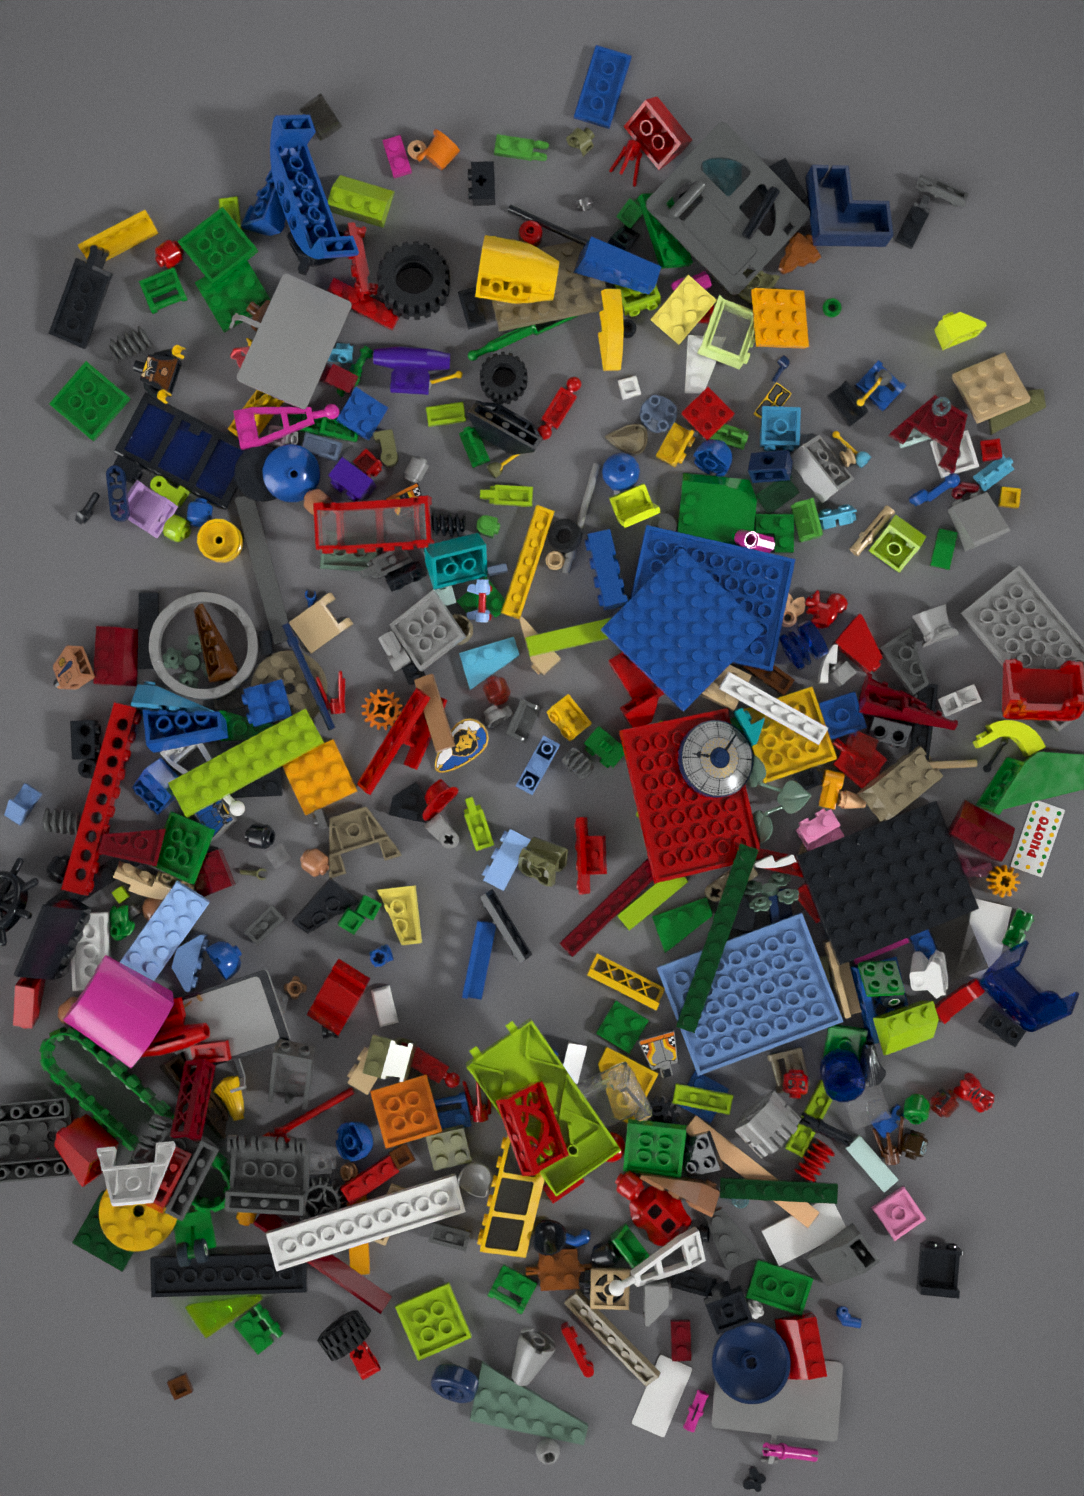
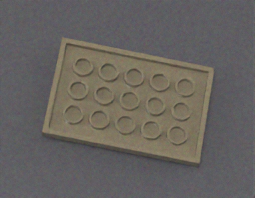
M572 241L539 248L559 261L554 299L552 301L522 304L491 300L499 332L604 310L601 291L606 289L605 281L574 273L579 254L584 247L583 245Z

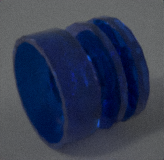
M809 619L796 626L798 635L794 631L789 630L788 636L783 634L779 637L785 655L799 671L805 668L804 663L806 665L811 664L809 655L818 660L829 653L822 635Z
M839 1049L831 1051L823 1057L820 1063V1072L827 1095L832 1100L838 1102H850L861 1096L865 1090L866 1082L858 1057L851 1051Z

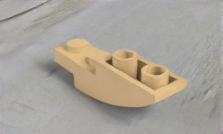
M122 861L119 862L113 878L130 884L128 891L154 899L163 900L177 880L190 889H194V885L175 878L168 873L158 871L155 876Z

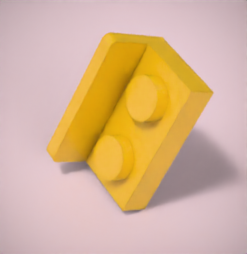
M674 422L655 457L673 467H676L678 463L682 464L687 455L684 453L686 447L691 448L695 440L693 436L695 431L692 429L689 431Z
M569 694L546 712L550 721L555 723L560 729L562 736L567 738L568 741H572L592 724Z

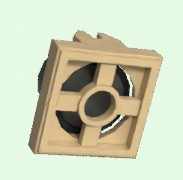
M591 1267L590 1309L629 1310L630 1286L624 1289L623 1296H613L609 1291V1284L613 1280L622 1281L630 1277V1269Z

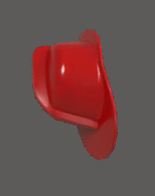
M439 779L430 786L425 795L428 806L424 810L423 819L429 821L437 813H440L456 797L459 791L458 788L450 787L442 779Z

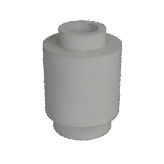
M420 456L412 457L404 472V479L412 484L421 482L429 468V465L426 464L427 460Z

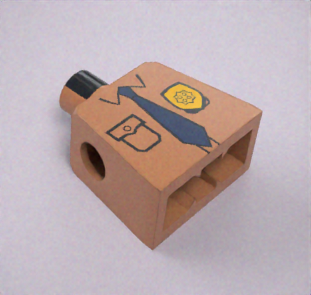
M67 645L53 665L57 677L53 683L58 689L76 690L95 677L83 646Z

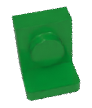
M638 197L636 199L629 198L616 216L630 229L634 227L643 215Z

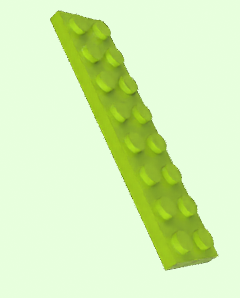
M305 708L170 781L168 784L185 816L189 817L322 745L324 741Z

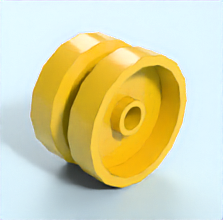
M213 519L201 526L197 534V544L205 557L215 562L227 563L239 556L243 548V537L241 531L234 524L224 519ZM222 537V543L217 544L218 538Z

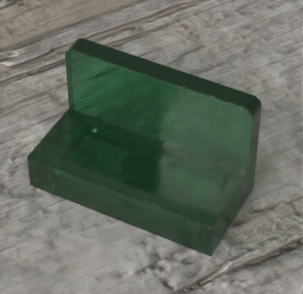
M792 475L790 480L774 481L756 495L757 500L767 514L773 513L799 494L798 489L791 481Z

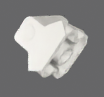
M936 950L929 960L920 951L913 953L910 969L912 990H928L936 999L946 995L948 976L945 954Z

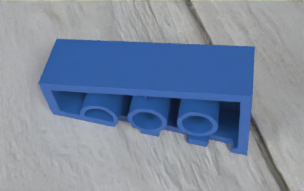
M591 236L579 254L574 273L650 294L656 286L661 266Z
M607 529L587 534V540L584 541L586 550L591 552L592 558H589L591 570L594 569L596 574L593 577L595 588H599L600 595L597 596L599 607L603 606L604 611L623 607L628 602L627 595H624L623 579L619 576L620 567L618 560L615 558L616 551L611 531Z
M142 709L146 745L153 753L228 738L226 719L221 712H167V710L150 711Z

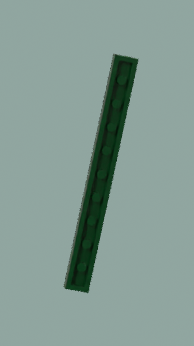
M739 844L676 1024L678 1028L692 1033L696 1031L759 851L756 848Z

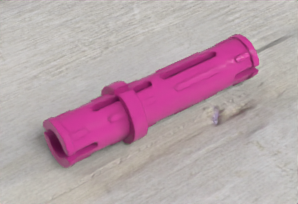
M766 1442L763 1444V1448L770 1449H762L764 1456L778 1457L781 1460L786 1458L812 1462L818 1460V1457L811 1456L812 1454L818 1455L817 1449L787 1446L785 1443L777 1445Z

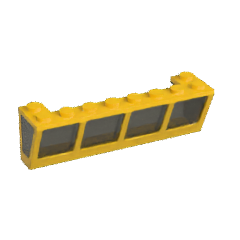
M507 1134V1137L502 1139L500 1148L504 1149L503 1155L498 1156L496 1168H499L497 1176H493L491 1187L495 1188L493 1195L489 1194L486 1206L490 1208L488 1214L484 1213L482 1225L485 1227L484 1229L480 1228L477 1244L480 1245V1252L526 1258L544 1179L540 1173L534 1176H522Z

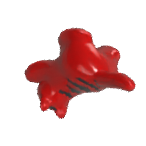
M966 1073L964 1075L965 1080H960V1086L954 1087V1095L957 1098L969 1101L979 1113L992 1108L994 1094L981 1087L979 1079L974 1074Z

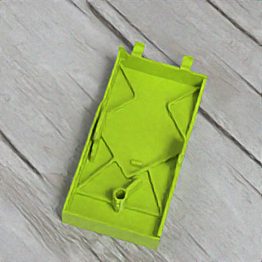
M527 1019L519 1026H516L511 1021L505 1025L509 1033L481 1052L477 1046L469 1050L473 1058L466 1062V1068L487 1095L500 1117L501 1114L496 1103L497 1099L505 1097L531 1082H543L569 1156L540 1171L541 1176L555 1196H558L620 1152L621 1149L532 1019ZM531 1092L527 1096V1106L529 1099L532 1098ZM521 1097L515 1099L516 1105H522ZM529 1115L528 1125L525 1130L527 1135L533 1136L537 1141L541 1130V1122ZM543 1149L548 1156L553 1154L551 1150ZM540 1155L536 1159L537 1163L544 1160Z

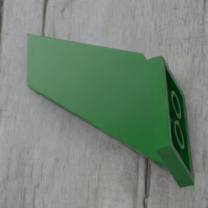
M1037 751L1025 761L1006 757L976 805L983 810L1000 815L1003 809L1084 790V754Z

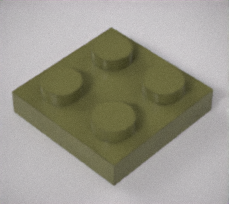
M464 1125L442 1129V1132L426 1136L434 1171L472 1162Z

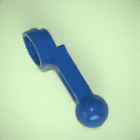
M956 473L949 474L943 482L929 492L921 489L910 496L908 500L914 506H918L925 501L931 502L948 488L958 486L960 477Z

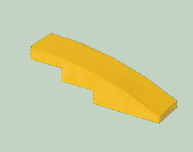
M604 289L601 291L604 310L599 312L602 331L598 333L603 371L621 370L624 334L621 289Z

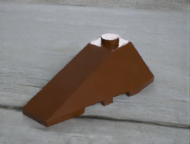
M203 603L199 604L194 609V616L209 682L231 680L237 674V663L234 662L231 651Z

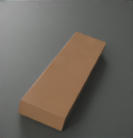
M429 674L414 680L416 688L421 689L431 697L423 711L436 752L455 747L434 675Z

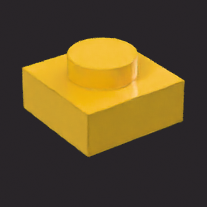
M1001 487L998 507L1018 509L1021 489Z

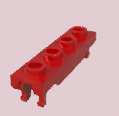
M352 222L347 223L344 236L354 237L359 254L348 257V259L352 260L353 264L351 265V274L356 279V283H354L355 293L359 294L360 301H366L369 295H377L378 284L368 283L370 273L362 240L365 237L366 227H356L355 223Z

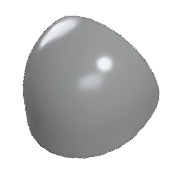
M471 1163L463 1168L457 1182L465 1192L484 1198L487 1197L491 1189L493 1176L491 1170L486 1165Z

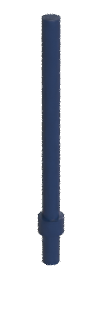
M286 623L282 627L288 638L287 643L293 649L328 731L333 730L335 725L301 651L300 641L294 635L290 623Z

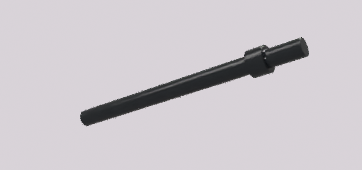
M510 205L508 208V212L527 221H535L541 227L580 245L585 246L588 242V239L518 207Z

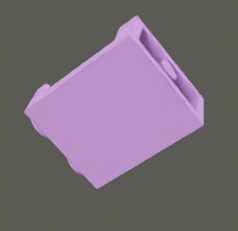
M138 480L128 492L130 516L127 520L155 538H158L163 531L165 522L173 516L178 506ZM119 505V512L117 513L121 515L125 513V511L121 510Z

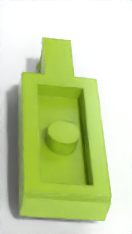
M495 485L490 486V490H480V499L489 500V504L532 507L533 487Z
M473 797L466 798L465 801L468 809L464 810V816L476 851L493 846L494 842L483 809H481L480 804L475 805Z

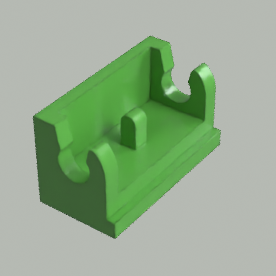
M814 498L796 502L790 506L792 514H794V522L800 543L820 538L823 535Z

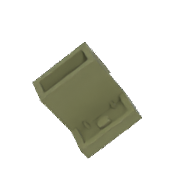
M373 1034L363 1074L381 1079H387L391 1076L398 1077L399 1082L408 1080L418 1042L402 1037L390 1039ZM401 1043H407L408 1046H402Z

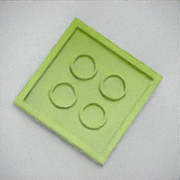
M449 1282L395 1305L418 1361L472 1338V1334Z

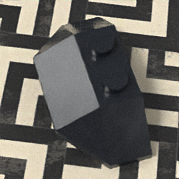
M477 400L468 411V416L478 435L511 455L533 453L543 439L532 422L501 404Z

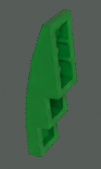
M287 414L290 426L307 419L306 414ZM281 417L279 426H282V427H283V422H282V417ZM337 418L314 419L315 424L298 430L303 433L307 432L317 436L355 443L358 439V434L336 421Z

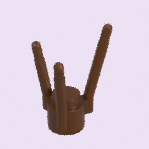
M903 1116L900 1117L897 1148L892 1145L889 1132L886 1133L887 1146L883 1148L877 1130L875 1128L872 1129L880 1149V1155L884 1157L886 1165H897L900 1163L899 1156L902 1155L900 1147L904 1127Z

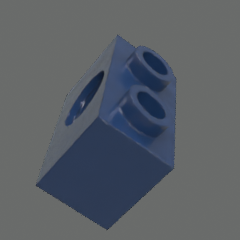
M789 450L751 453L748 472L752 482L790 480L793 461Z

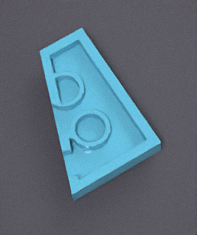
M514 637L459 653L470 690L520 656Z

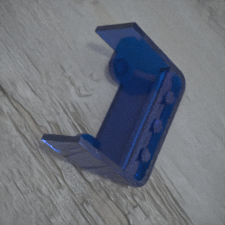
M1026 940L1003 952L982 975L980 986L1023 1030L1035 1032L1072 1015L1079 993L1075 992L1064 998L1050 990L1039 993L1016 969L1020 965L1029 942Z

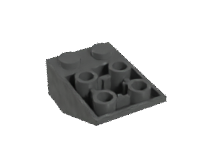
M853 1223L806 1257L827 1286L864 1274L880 1262L878 1256Z

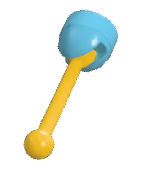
M838 431L832 433L833 438H837L847 448L852 450L856 455V464L860 468H863L872 458L865 451L857 452L840 436Z

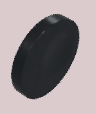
M252 447L242 453L235 464L234 479L241 493L251 500L268 502L276 499L266 488L262 473L267 456L274 450L272 447Z

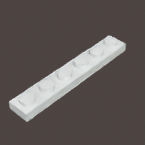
M730 672L726 674L719 687L720 690L818 745L828 730L826 726Z

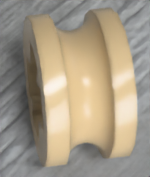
M847 448L846 452H840V458L846 468L850 464H856L855 456L850 448Z

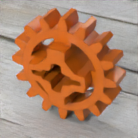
M377 689L376 695L370 692L371 698L365 697L367 705L361 706L366 709V711L362 712V715H367L364 721H371V728L377 725V730L380 731L383 726L387 731L388 725L393 726V722L397 720L398 715L401 713L399 709L403 705L398 704L401 700L399 697L394 699V692L388 695L387 689L384 690V693ZM385 697L390 699V701L382 702L379 698ZM373 702L374 710L370 713V706ZM381 705L383 707L387 706L384 715L382 713L378 714V711H380L379 706ZM395 706V714L391 717V709ZM384 718L386 722H376L375 719Z

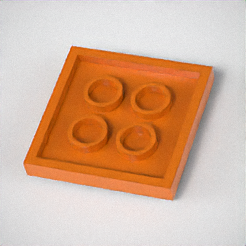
M426 1074L370 1091L386 1149L442 1132Z

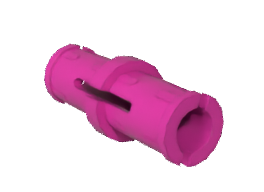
M697 1390L694 1401L688 1408L689 1414L683 1425V1428L687 1431L695 1432L699 1418L703 1416V1408L709 1396L705 1391ZM697 1404H699V1407H698V1410H697V1412H696V1415H695V1417L693 1418V1414H694V1412H695V1409H696V1407H697Z

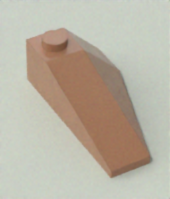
M639 1173L641 1180L662 1191L666 1188L672 1197L681 1200L684 1198L689 1204L688 1206L710 1217L713 1216L720 1194L715 1182L709 1179L705 1182L701 1179L688 1177L677 1178Z

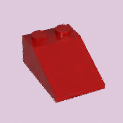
M623 652L608 661L631 699H634L651 687L658 693L659 697L664 695Z

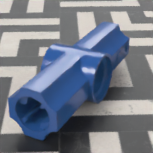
M388 944L369 951L370 960L375 967H381L394 960L392 950Z

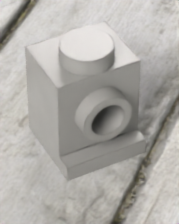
M840 660L829 669L828 675L839 687L857 672L847 661L842 662Z

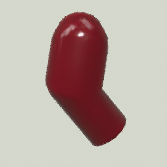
M960 482L958 486L953 488L951 495L959 500L967 492L977 493L979 484Z

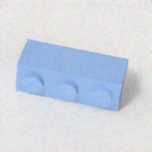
M512 829L509 832L504 831L500 839L503 842L500 849L495 848L491 856L494 859L491 866L487 865L482 873L485 876L483 881L504 891L518 865L522 848L527 847L531 839Z

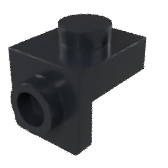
M816 767L791 775L793 781L798 782L805 790L822 785L823 775L820 769L817 770Z

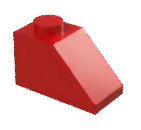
M651 687L620 707L632 728L644 726L652 722L659 695Z

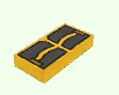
M776 382L756 409L754 415L761 419L762 406L782 407L792 393Z

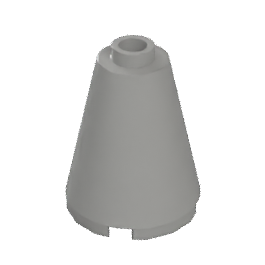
M534 1328L522 1329L518 1337L512 1370V1379L518 1386L529 1385L556 1349L554 1348L555 1342L549 1335L542 1331L539 1334L533 1332Z

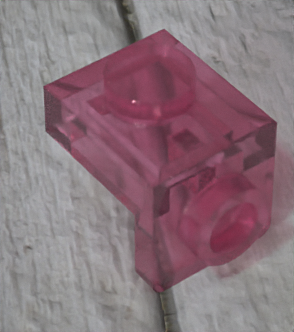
M968 858L960 859L964 874L967 877L977 875V878L989 875L988 871L993 870L991 862H984L971 867Z

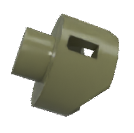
M577 127L566 137V141L569 146L578 148L584 157L594 147L591 140L595 135L588 127L584 130Z

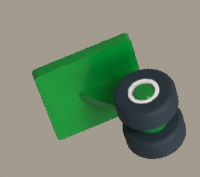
M896 961L859 962L858 968L867 997L881 996L882 1004L887 1008H895L905 1002V990Z
M198 1210L188 1212L183 1221L177 1219L173 1230L179 1265L181 1267L189 1266L193 1258H196L198 1263L207 1262L209 1258L208 1249L217 1246L210 1210L206 1213Z

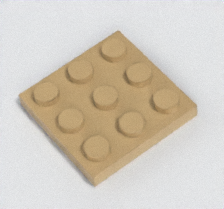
M1005 352L952 374V379L977 424L1030 402L1031 398Z

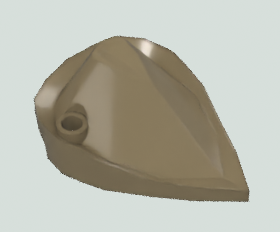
M632 424L611 432L605 438L624 453L636 456L644 452L648 442V433L643 425Z

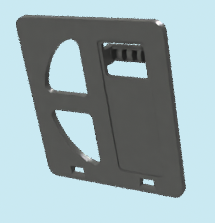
M725 122L718 123L646 201L647 210L732 295L739 294L810 217L808 207ZM714 158L733 160L749 169V176L730 196H726L701 170L700 165L702 162ZM685 182L689 183L691 187L674 206L669 208L666 204L668 200ZM758 185H764L767 190L772 186L780 190V193L773 203L775 224L772 234L765 236L757 229L750 240L742 236V232L750 220L740 210V205ZM700 195L703 201L682 221L679 216ZM790 223L794 228L786 235L783 229ZM750 266L754 271L746 278L743 272Z

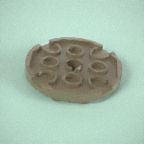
M280 651L263 660L254 672L251 687L281 679L284 686L286 684H293L295 687L294 692L287 694L292 714L294 715L306 708L313 720L320 711L294 652ZM303 653L315 682V678L319 677L327 696L328 682L323 669L313 658ZM283 720L273 722V724H277Z

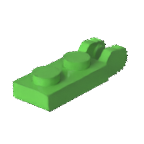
M497 134L494 155L528 161L547 160V155L533 152V148L547 150L549 143Z

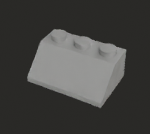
M820 435L803 444L791 455L792 467L798 471L803 481L809 485L815 496L822 503L854 480L853 476Z

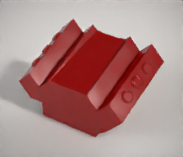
M338 958L310 1007L307 1016L339 1036L363 996L371 978Z

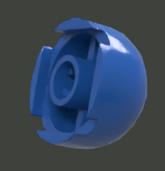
M716 439L704 441L693 455V457L695 456L694 462L700 470L707 474H710L711 471L716 473L715 476L719 477L724 476L728 472L733 459L732 452L727 444L722 440Z
M623 452L615 453L608 457L603 464V481L612 490L626 491L633 487L639 479V464L630 454Z
M221 941L206 948L208 956L213 964L216 965L218 972L225 981L238 973L241 968L239 956L242 953L237 945L232 946L228 942Z
M350 1121L340 1125L337 1129L336 1134L339 1133L336 1140V1147L343 1159H348L350 1162L357 1161L366 1157L372 1150L374 1144L373 1134L364 1123Z

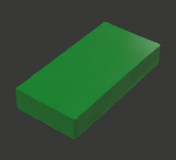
M938 529L930 562L931 567L950 570L958 532Z

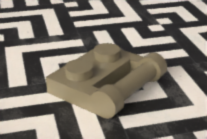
M801 1047L767 1055L768 1061L771 1062L777 1085L775 1087L776 1093L784 1092L783 1077L778 1059H784L787 1073L790 1069L803 1070L804 1074L808 1076Z

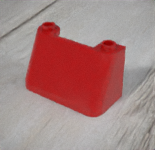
M1017 659L1005 660L1003 664L1002 713L1004 718L1015 720L1073 721L1081 716L1084 711L1083 662L1069 660L1062 664L1060 669L1023 668V663Z

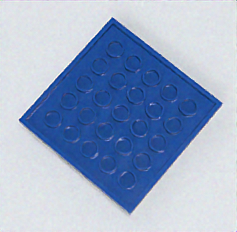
M683 548L601 628V631L683 712L765 630Z

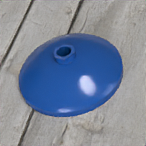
M288 444L274 449L267 456L263 465L262 473L266 488L274 497L285 502L304 500L305 494L316 489L320 480V468L316 458L309 450L299 445ZM293 470L297 472V475L294 478H292L290 475L291 471Z

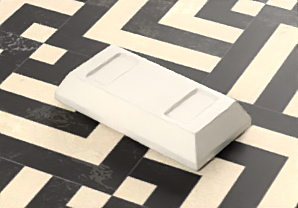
M390 985L372 989L371 993L380 1027L399 1023Z

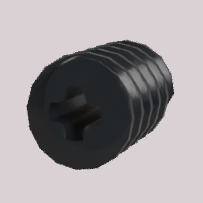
M433 511L430 516L431 533L434 530L435 536H438L441 531L442 536H446L449 531L450 537H453L455 532L458 537H461L463 532H465L466 514H463L462 519H460L458 513L452 518L451 512H449L445 518L443 512L437 517L436 512Z

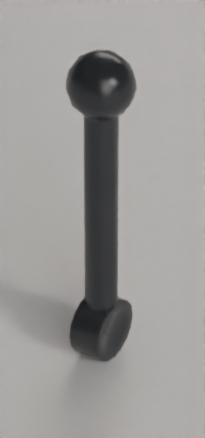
M1007 738L1001 739V744L989 763L983 766L984 772L991 771L992 763L1003 746L1008 744Z

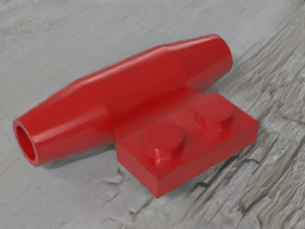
M182 997L173 999L174 1004L164 1023L141 1057L160 1056L189 1048L210 1037L209 1026L207 1023L184 1025L186 1012Z

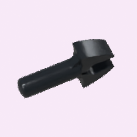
M93 492L83 510L77 512L75 521L80 525L82 523L85 524L93 515L92 509L100 497L99 493Z

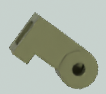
M393 430L373 432L375 442L381 443L382 463L388 468L396 466L398 454Z

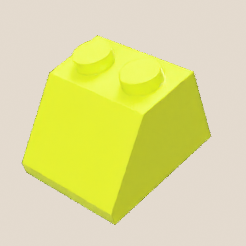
M950 312L942 317L943 319L938 322L934 331L942 350L977 337L987 325L986 322L962 312L956 314Z

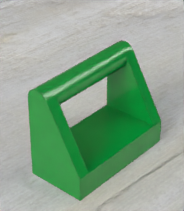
M626 1223L610 1234L611 1241L632 1269L649 1257L647 1250Z

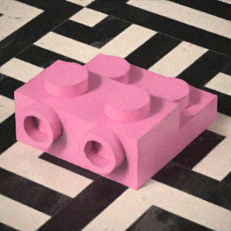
M825 808L815 813L816 818L811 821L809 818H806L799 822L800 827L795 830L807 851L845 837L839 828L841 825L832 810L826 811Z

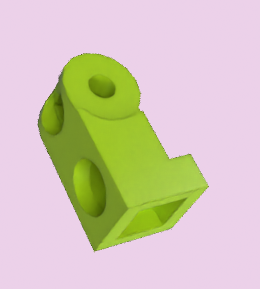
M156 476L150 482L153 491L170 500L178 508H181L190 494L181 485L178 489L174 488L162 476Z

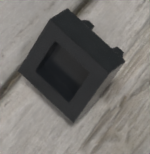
M415 663L402 668L409 686L415 684L414 680L426 676L424 670L419 671Z

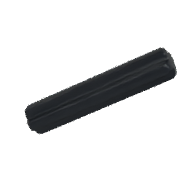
M774 186L770 187L742 232L743 237L748 240L753 237L779 195V189Z

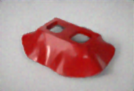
M654 1186L648 1187L641 1193L638 1199L634 1198L629 1204L631 1218L635 1226L644 1229L648 1234L649 1240L658 1246H665L675 1237L686 1232L692 1222L680 1199H676L666 1190L662 1191ZM654 1204H657L662 1209V1212L653 1219L647 1211ZM668 1218L676 1224L669 1233L665 1232L661 1227V1224Z

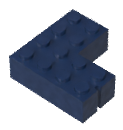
M812 165L805 179L813 246L886 247L894 236L890 202L853 200L849 165H832L829 171V165Z

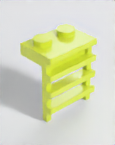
M644 483L609 497L616 519L624 528L660 513L659 506L651 501Z

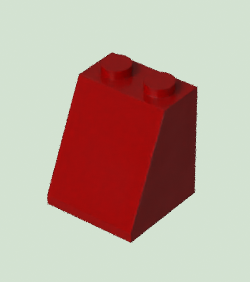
M88 1114L81 1118H76L66 1128H61L56 1133L54 1143L55 1148L82 1187L103 1173L97 1148L115 1147L117 1150L119 1145Z

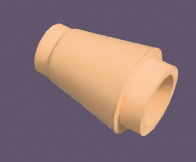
M844 790L839 791L837 806H841L842 809H864L866 802L858 794Z

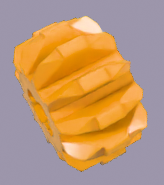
M1002 865L1001 868L995 866V872H988L992 878H986V881L992 884L987 887L988 889H993V895L999 893V896L1004 898L1005 894L1012 896V891L1017 892L1018 889L1014 885L1020 884V881L1015 880L1019 874L1013 873V867L1007 869V865ZM1002 878H1006L1004 884H1000Z

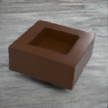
M407 1143L389 1152L398 1170L416 1160Z
M186 1372L167 1381L174 1401L194 1391Z

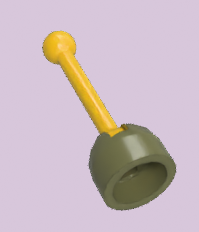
M512 455L502 463L492 462L486 466L487 470L496 479L503 472V466L518 455Z

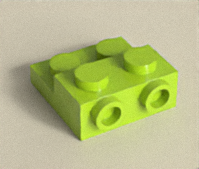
M614 284L615 289H621L622 306L625 316L630 315L634 317L641 310L648 309L651 311L661 304V296L657 286H655L650 294H646Z

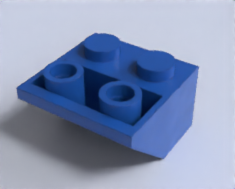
M159 758L144 769L132 786V789L146 802L151 810L159 815L176 799L168 783L179 776L162 758Z

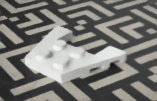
M174 1141L156 1143L154 1163L115 1166L116 1148H97L101 1169L113 1207L154 1202L175 1150L176 1144Z

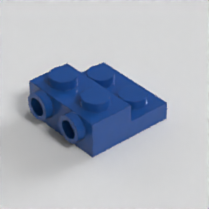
M282 679L243 689L244 694H241L244 705H248L250 711L247 713V719L249 724L253 723L254 727L287 719L293 715Z

